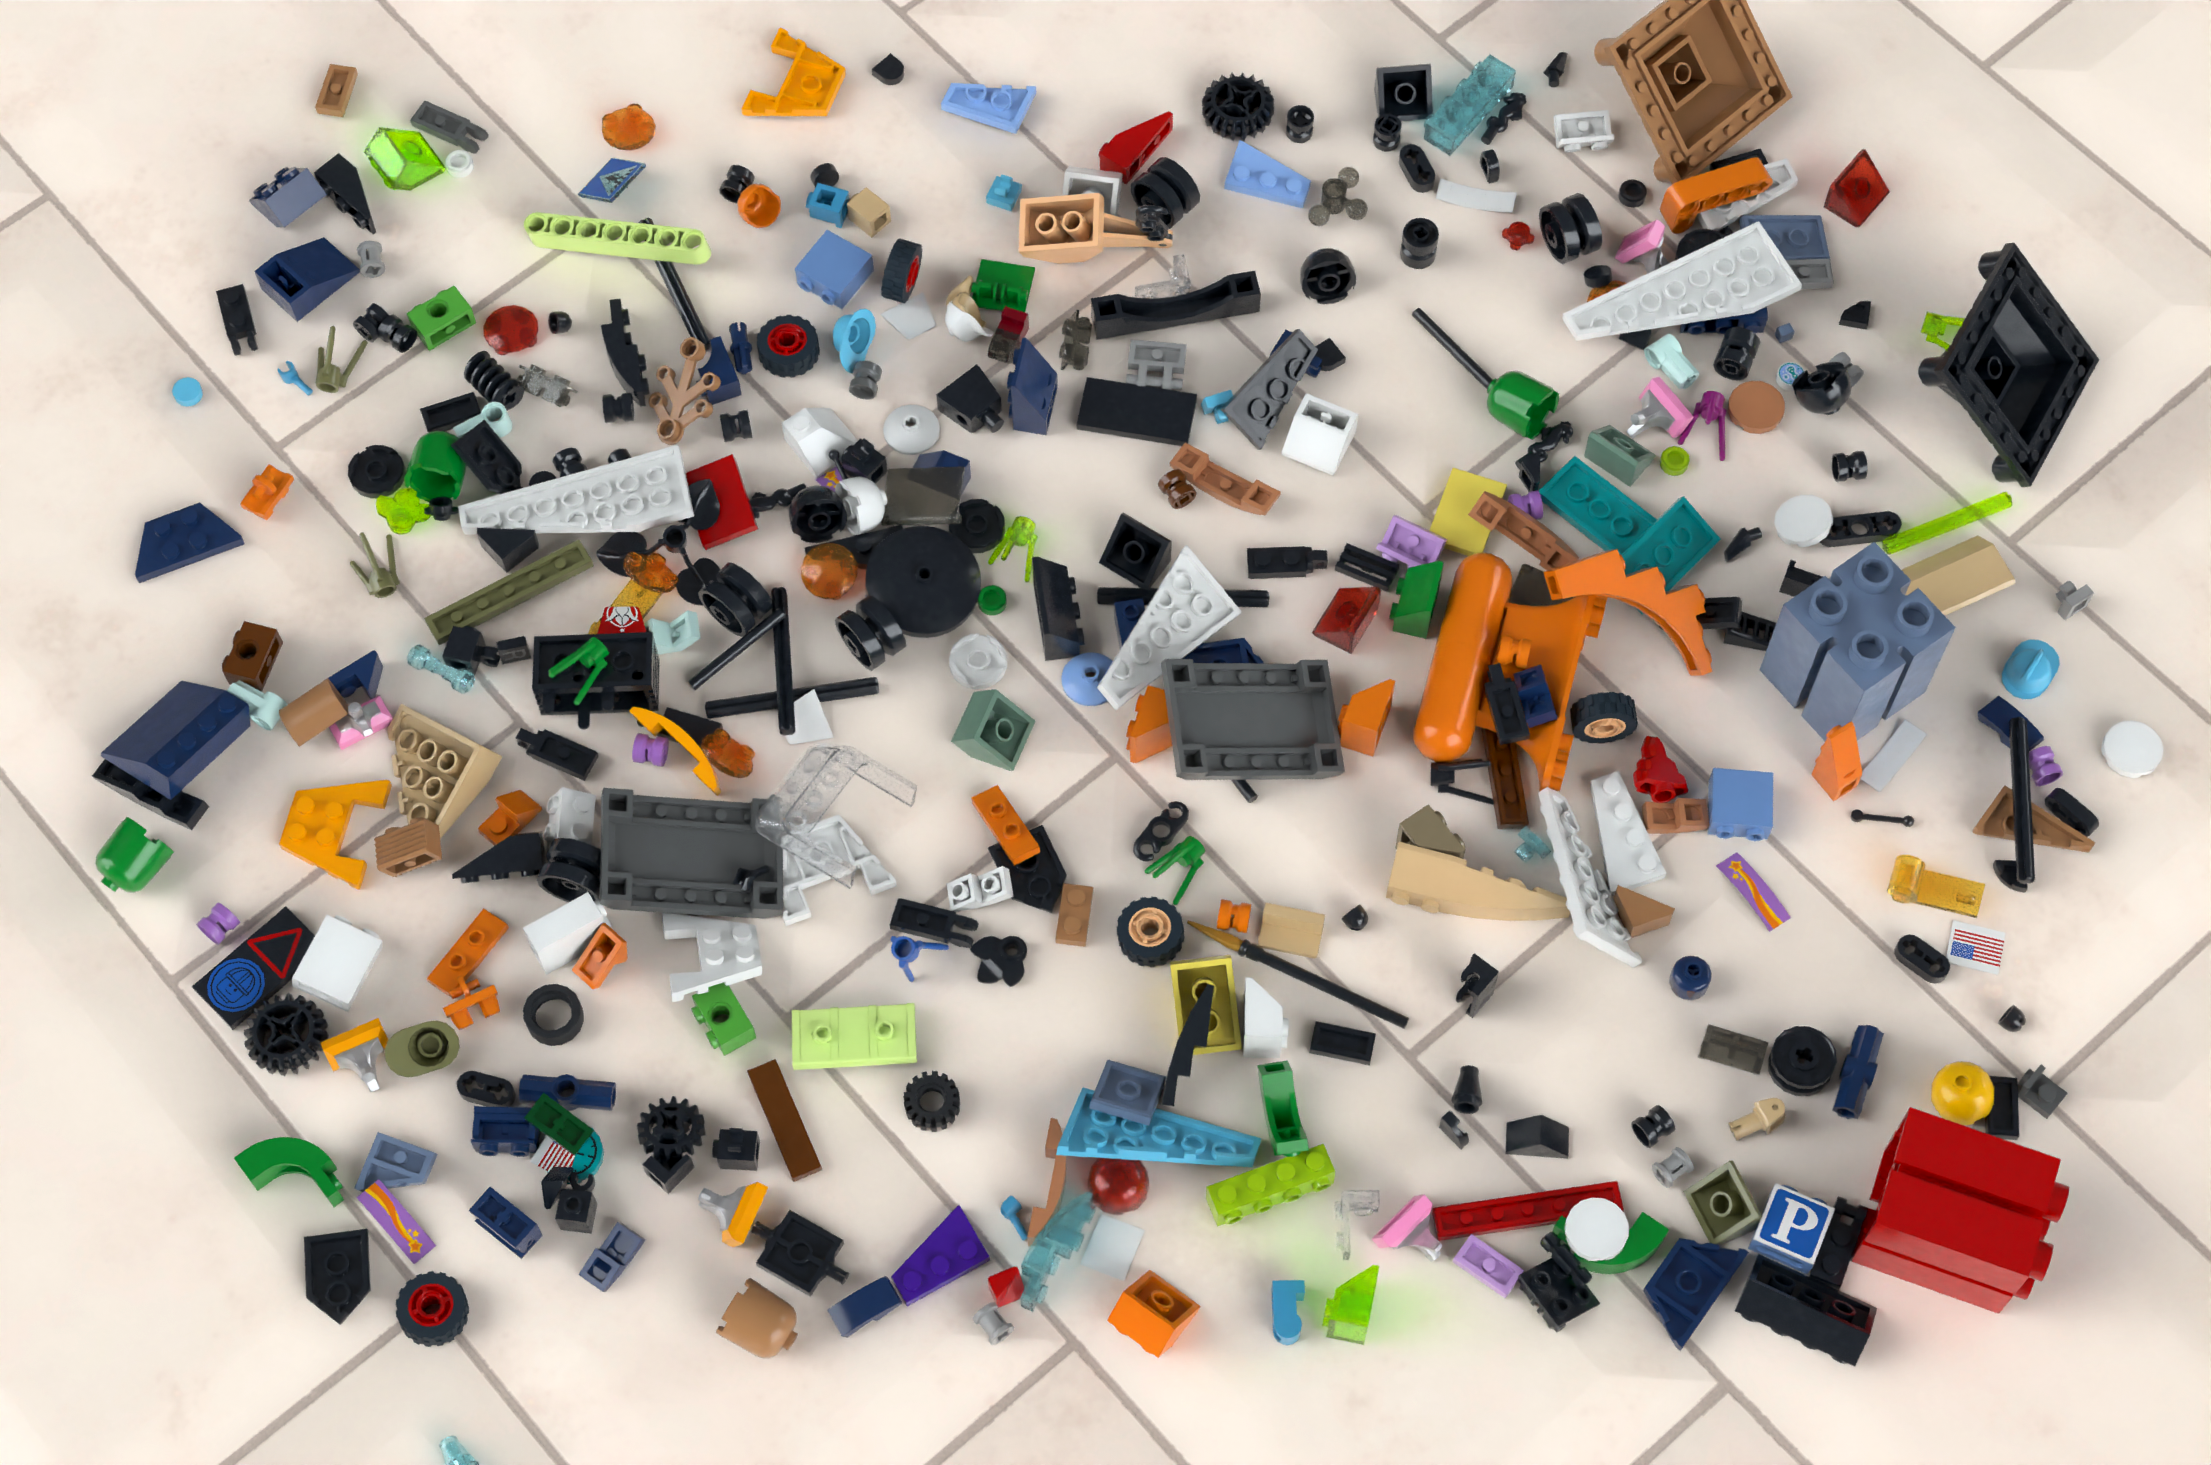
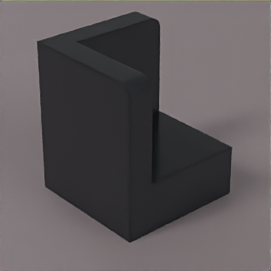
M687 1154L680 1161L677 1156H672L670 1163H667L666 1157L663 1155L658 1160L650 1156L642 1164L646 1175L668 1194L694 1168L692 1158Z

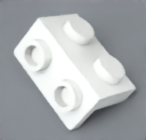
M1609 110L1558 114L1553 117L1556 149L1564 148L1565 152L1580 151L1583 146H1591L1592 150L1608 148L1607 144H1611L1614 141V134H1611Z
M562 787L549 798L546 809L547 813L550 814L549 823L544 832V840L547 841L546 851L549 850L551 842L557 838H570L592 844L596 795Z

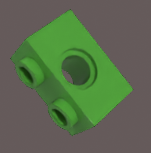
M455 286L440 291L435 297L415 306L407 313L411 327L417 330V336L429 351L476 324L471 306Z
M723 982L708 987V992L692 995L695 1007L691 1008V1011L699 1025L705 1023L709 1029V1032L705 1034L713 1049L719 1047L725 1056L756 1039L754 1027L729 985L726 986ZM725 1014L729 1016L725 1022L717 1023L714 1021L719 1015Z

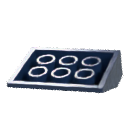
M180 681L103 750L101 757L171 800L250 727L249 704L226 690Z

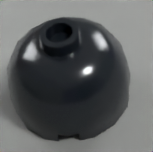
M1323 248L1312 252L1305 259L1300 271V283L1308 299L1310 297L1316 299L1319 304H1334L1345 299L1348 296L1347 292L1352 286L1354 289L1356 273L1348 256L1337 249Z
M1828 362L1817 365V371L1808 374L1806 370L1795 378L1792 386L1796 398L1802 407L1812 413L1834 414L1840 410V407L1845 404L1851 394L1850 376L1847 368L1841 362Z
M816 485L807 487L794 496L789 507V520L793 533L799 535L801 540L809 543H821L831 540L833 538L832 534L838 530L841 532L845 528L847 512L844 503L836 492L825 486Z

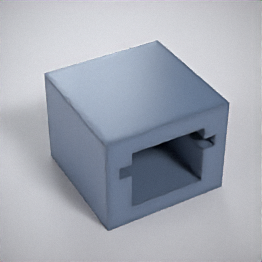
M1790 323L1777 327L1775 336L1779 343L1791 340L1795 331Z

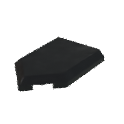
M485 420L451 445L487 490L503 494L523 488L520 483V475L522 474L520 461Z
M1043 825L1029 830L1040 847V853L1016 865H1013L999 843L988 847L996 867L1003 866L1009 869L1014 896L1011 899L1052 913L1067 874Z
M368 1229L304 1237L306 1298L339 1325L346 1320L371 1291Z

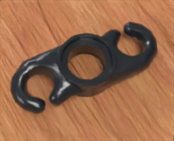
M1178 801L1168 804L1169 809L1177 808L1181 810V817L1172 818L1170 817L1169 810L1164 809L1161 816L1154 817L1149 822L1148 826L1134 842L1133 852L1138 859L1142 861L1154 859L1153 854H1143L1141 852L1142 845H1152L1153 853L1157 854L1162 846H1166L1173 841L1176 834L1188 820L1189 810L1185 804ZM1158 825H1165L1169 828L1170 832L1166 837L1160 838L1153 834V829Z

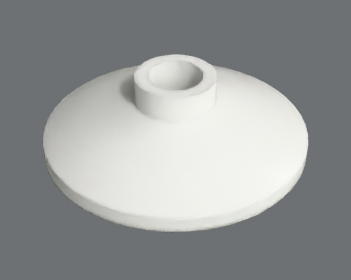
M905 405L895 409L888 415L884 423L883 432L887 444L893 450L906 455H916L929 450L936 443L940 433V426L937 417L929 409L920 405ZM910 423H914V424H915V425L912 426V427L907 426V424H910Z

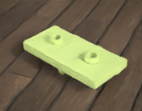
M915 1003L792 1010L793 1070L917 1063Z

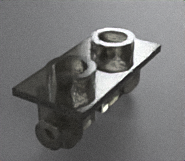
M1076 310L1070 319L1066 318L1062 327V334L1065 337L1059 351V358H1062L1061 370H1064L1068 364L1073 365V368L1076 370H1083L1084 366L1088 364L1089 347L1080 344V342L1087 345L1090 343L1092 324L1087 317L1079 318V310Z
M531 364L530 368L519 365V368L525 370V373L518 376V386L522 385L524 391L539 397L542 388H545L542 399L558 407L562 405L566 407L569 404V391L578 392L569 387L571 381L555 375L554 379L545 376L547 371Z

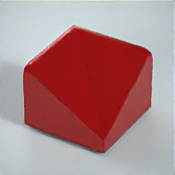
M1014 1266L989 1276V1290L998 1308L1026 1296L1018 1267Z

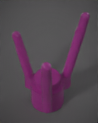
M1707 391L1703 394L1701 402L1695 405L1692 414L1694 418L1681 434L1678 445L1684 443L1699 414L1706 419L1705 423L1707 425L1718 418L1719 459L1724 461L1725 416L1727 410L1723 408L1725 398L1721 393Z

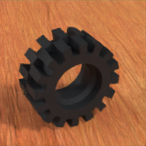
M927 1071L922 1072L921 1078H918L917 1075L913 1077V1083L910 1084L908 1082L903 1096L906 1115L909 1120H912V1124L915 1127L920 1125L923 1131L931 1128L932 1132H937V1127L940 1126L942 1130L946 1129L948 1122L953 1124L955 1115L958 1116L960 1112V1096L955 1082L952 1079L949 1081L948 1075L942 1073V1076H938V1071H932V1075H927ZM930 1091L938 1092L944 1098L942 1107L933 1112L924 1110L920 1105L921 1097Z

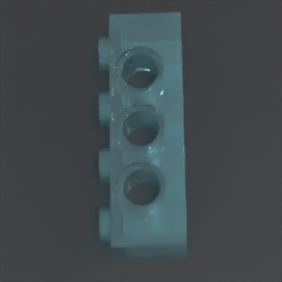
M1491 54L1483 62L1479 61L1473 68L1472 74L1467 79L1463 78L1460 81L1454 94L1451 97L1449 95L1445 97L1440 105V109L1435 114L1431 113L1424 123V140L1451 156L1513 88L1516 70Z

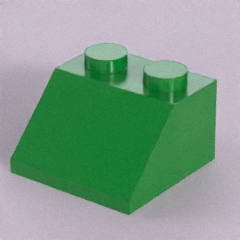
M1435 561L1410 567L1407 569L1405 579L1399 578L1396 595H1400L1399 603L1393 602L1389 619L1394 620V632L1427 639L1440 589L1444 562Z

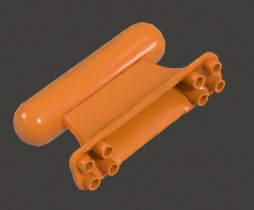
M1475 553L1466 557L1455 572L1413 729L1415 745L1424 757L1435 762L1450 763L1461 758L1468 751L1476 726L1496 732L1485 695L1484 683L1489 682L1487 671H1489L1488 665L1497 664L1502 635L1511 636L1513 640L1518 641L1522 638L1531 640V647L1526 669L1542 665L1558 719L1531 728L1528 726L1530 732L1529 739L1515 743L1528 753L1536 766L1539 778V792L1546 787L1560 792L1574 735L1562 733L1574 675L1585 637L1598 638L1608 597L1578 595L1566 602L1548 606L1510 603L1508 600L1512 589V574L1508 565L1502 558L1491 553ZM1513 663L1500 664L1504 679L1511 677L1512 681H1514V673L1526 670L1518 668Z

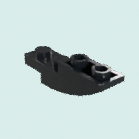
M621 299L609 300L612 323L601 325L610 365L626 393H632L633 400L640 407L646 406L645 395H649L650 392L648 379L642 377V371H647L645 354L639 355L637 344L632 342L631 332L626 333V326L630 325L628 309H623Z

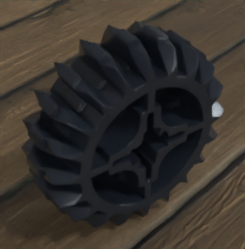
M1232 72L1230 78L1221 75L1219 81L1213 80L1211 87L1206 88L1205 96L1202 98L1203 118H1205L1207 126H1212L1213 134L1221 131L1222 139L1227 135H1230L1233 141L1236 137H1241L1245 141L1247 135L1255 138L1257 132L1263 133L1265 126L1270 125L1271 118L1274 115L1273 95H1271L1269 87H1264L1263 79L1255 82L1254 74L1249 78H1246L1243 72L1240 76H1235ZM1226 99L1225 101H1223V104H1221V105L1218 106V104H1219L1222 100ZM1259 107L1253 114L1250 115V113L1253 112L1254 108Z
M288 993L285 1000L282 1001L280 996L275 995L274 1003L270 1004L264 1000L263 1005L265 1008L262 1011L254 1008L253 1012L256 1018L247 1019V1024L251 1028L244 1030V1036L248 1039L244 1045L247 1050H250L249 1057L251 1060L256 1061L260 1069L266 1067L267 1071L272 1075L278 1070L281 1075L285 1076L288 1069H291L294 1074H298V1067L301 1065L305 1069H309L310 1064L308 1061L310 1059L319 1061V1055L316 1051H323L321 1042L329 1039V1034L325 1031L328 1028V1023L326 1019H322L324 1016L322 1010L316 1009L317 1006L313 1001L306 1002L304 996L299 995L294 1000L292 994ZM309 1021V1033L306 1040L303 1041L301 1034L305 1030V1024ZM270 1028L272 1035L268 1039L269 1043L264 1048V1037L266 1031Z

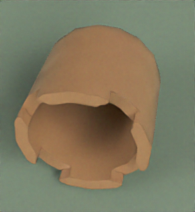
M747 1279L744 1285L748 1289L744 1294L736 1293L721 1318L727 1323L725 1327L719 1326L716 1334L763 1359L771 1358L777 1355L782 1348L789 1350L796 1340L798 1333L793 1331L797 1323L796 1312L788 1302L755 1280Z

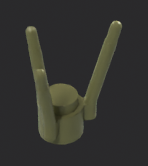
M331 326L329 331L325 363L324 348L319 347L318 368L315 382L318 389L328 393L338 392L339 386L346 387L349 375L368 344L366 340L362 341L342 375L340 368L331 364L336 330L334 326Z
M361 532L359 537L373 569L370 573V578L368 579L355 561H351L350 565L365 584L370 595L374 594L377 598L387 597L393 594L397 589L396 585L400 584L396 574L392 535L388 534L386 536L389 571H387L386 568H379L365 534Z

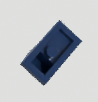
M373 650L328 679L343 698L351 696L356 689L362 687L371 700L376 696L383 665L377 652Z

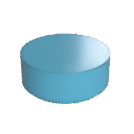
M182 378L174 384L172 389L176 402L181 406H193L203 396L202 388L194 378Z

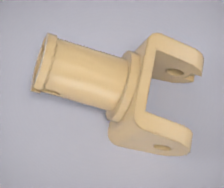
M1773 1097L1754 1103L1752 1113L1729 1122V1128L1734 1133L1733 1136L1736 1141L1760 1129L1770 1134L1781 1126L1785 1121V1105L1782 1100Z

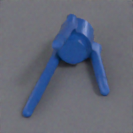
M892 936L890 939L892 942V954L899 960V967L903 969L910 982H913L915 978L908 964L916 960L921 949H949L947 944L922 942L920 940L914 941L906 936Z

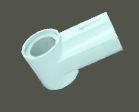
M1667 334L1644 349L1648 363L1655 369L1661 368L1679 390L1688 388L1698 378L1699 372L1682 354L1681 346L1673 335Z
M491 402L484 406L481 414L453 427L457 437L461 438L485 420L501 438L512 430V421L503 404Z
M240 680L232 683L227 690L248 703L250 718L257 725L269 731L274 728L281 718L279 710L288 705L276 694L268 691L263 693Z

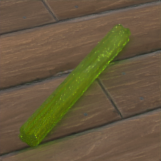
M2002 492L1883 539L1882 548L1884 552L1891 555L2010 508L2013 505L2012 497L2007 492Z

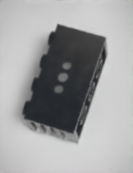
M653 632L534 636L532 691L537 700V705H539L541 715L578 714V726L580 729L585 730L590 726V714L630 712L629 710L632 707L659 711L660 658ZM595 637L605 645L609 652V655L604 658L607 665L599 672L580 704L575 705L576 697L595 666L587 668L578 660L553 678L549 677L548 671L557 663L576 652L589 639ZM615 697L620 698L617 702H614ZM555 699H560V703L555 704ZM637 720L638 726H639V727H644V726Z

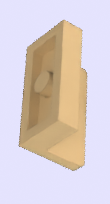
M1265 903L1258 946L1315 959L1319 951L1325 914Z

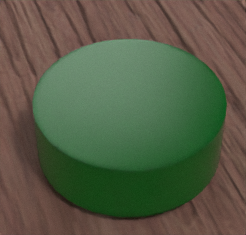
M989 585L980 590L978 607L984 614L998 615L1004 611L1007 599L1006 593L1002 588Z

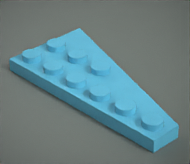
M1083 1087L1060 1139L1056 1155L1253 1168L1261 1138L1157 1108L1150 1125L1141 1124L1090 1109V1102L1095 1091Z

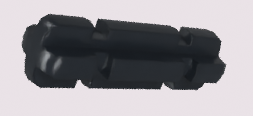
M1554 1232L1546 1234L1540 1241L1541 1246L1547 1253H1552L1551 1257L1567 1275L1572 1276L1571 1280L1577 1287L1582 1288L1592 1279L1589 1271L1585 1267L1581 1268V1262L1565 1244H1560L1561 1240Z

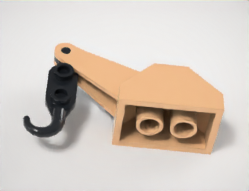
M1100 193L1020 199L1019 253L1026 258L1062 264L1085 262L1101 253L1103 247L1169 248L1172 247L1173 232L1168 230L1166 224L1156 216V213L1167 215L1168 210L1157 205L1138 207L1135 211L1136 219L1132 221L1104 213V197ZM1103 231H1109V232H1115V233H1103Z

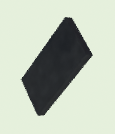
M1087 377L1076 424L1077 430L1183 446L1184 443L1188 444L1197 394Z

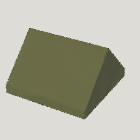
M1734 1161L1727 1162L1683 1191L1706 1237L1712 1244L1721 1245L1754 1231L1762 1218Z

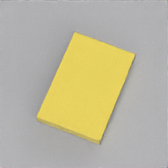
M1452 468L1429 531L1447 539L1444 545L1445 549L1467 556L1483 553L1491 531L1468 514L1484 491L1503 499L1507 484Z

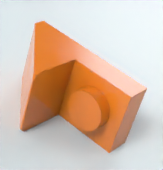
M522 790L498 796L495 800L499 808L478 827V831L495 846L510 835L518 834L543 809Z
M602 923L572 971L592 989L600 988L613 966L627 961V942L606 923Z

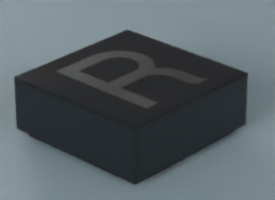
M524 636L496 642L502 664L532 659L529 645Z

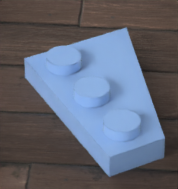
M951 83L941 103V110L1017 134L1036 95V86H1026V89H1012V85H1002L1001 88H986L984 84Z
M1239 140L1224 189L1303 208L1310 189L1311 180Z

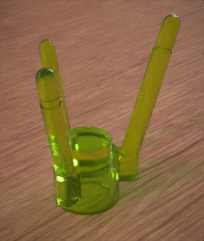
M1927 311L1921 333L1927 335L1926 341L1935 343L1946 350L1950 345L1937 338L1938 335L1944 336L1947 325L1962 327L1965 318L1943 316Z
M1017 516L1012 527H1008L1005 536L992 553L988 564L994 563L1005 546L1006 548L1001 556L1002 561L1007 559L1014 545L1025 546L1027 543L1028 551L1024 581L1029 582L1034 547L1038 538L1034 534L1036 524L1027 517Z

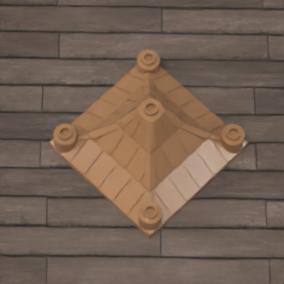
M1664 0L1617 38L1599 40L1594 49V56L1598 64L1615 67L1628 95L1632 99L1638 115L1642 119L1648 135L1651 137L1660 155L1655 161L1653 169L1656 179L1660 182H1671L1674 184L1696 176L1793 97L1746 0Z

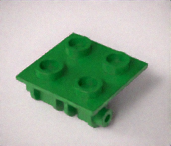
M981 259L976 282L972 283V299L978 308L1003 311L1004 307L1007 306L1025 312L1035 267Z

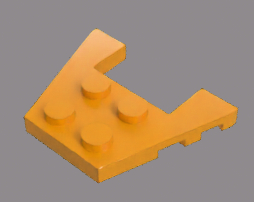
M779 28L771 45L772 53L793 58L794 61L777 97L750 90L741 108L742 115L827 116L846 76L845 67L819 51L816 53L808 48L804 41L799 38L797 40L789 36L788 31Z
M390 780L296 791L279 842L281 849L312 866L315 865L323 869L332 877L339 878L347 882L351 887L360 890L367 868L366 862L364 860L341 857L339 853L354 805L385 809L392 787Z

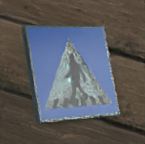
M611 158L578 195L582 198L612 203L628 188V185L642 172L646 165L641 162Z

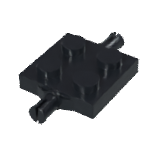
M789 1210L783 1221L773 1230L759 1221L751 1229L752 1234L754 1233L766 1240L764 1251L756 1262L757 1267L811 1297L820 1281L826 1278V1276L833 1278L842 1285L846 1282L845 1279L848 1278L849 1272L834 1265L835 1257L844 1245L843 1239L797 1213Z

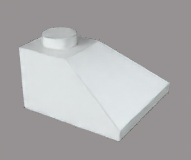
M804 408L782 422L785 441L816 479L836 467L835 462L829 458L831 450L835 449L840 453L839 460L842 463L841 457L845 449L858 441L831 408Z

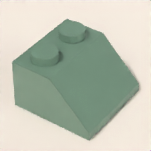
M996 689L973 692L951 742L972 758L1014 771L1035 724V720Z

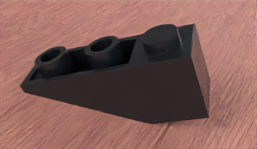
M338 153L314 172L316 180L327 194L325 198L330 197L333 199L336 207L344 214L348 212L359 228H366L374 235L376 229L357 168Z
M543 831L510 835L453 873L452 879L461 878V883L478 882L479 876L491 875V880L510 878L509 873L520 871L521 877L539 875V869L546 863Z

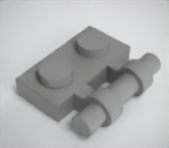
M1131 339L1128 369L1138 370V375L1127 374L1126 383L1167 390H1182L1183 379L1172 378V373L1184 374L1187 344ZM1147 371L1164 372L1163 377L1147 376Z

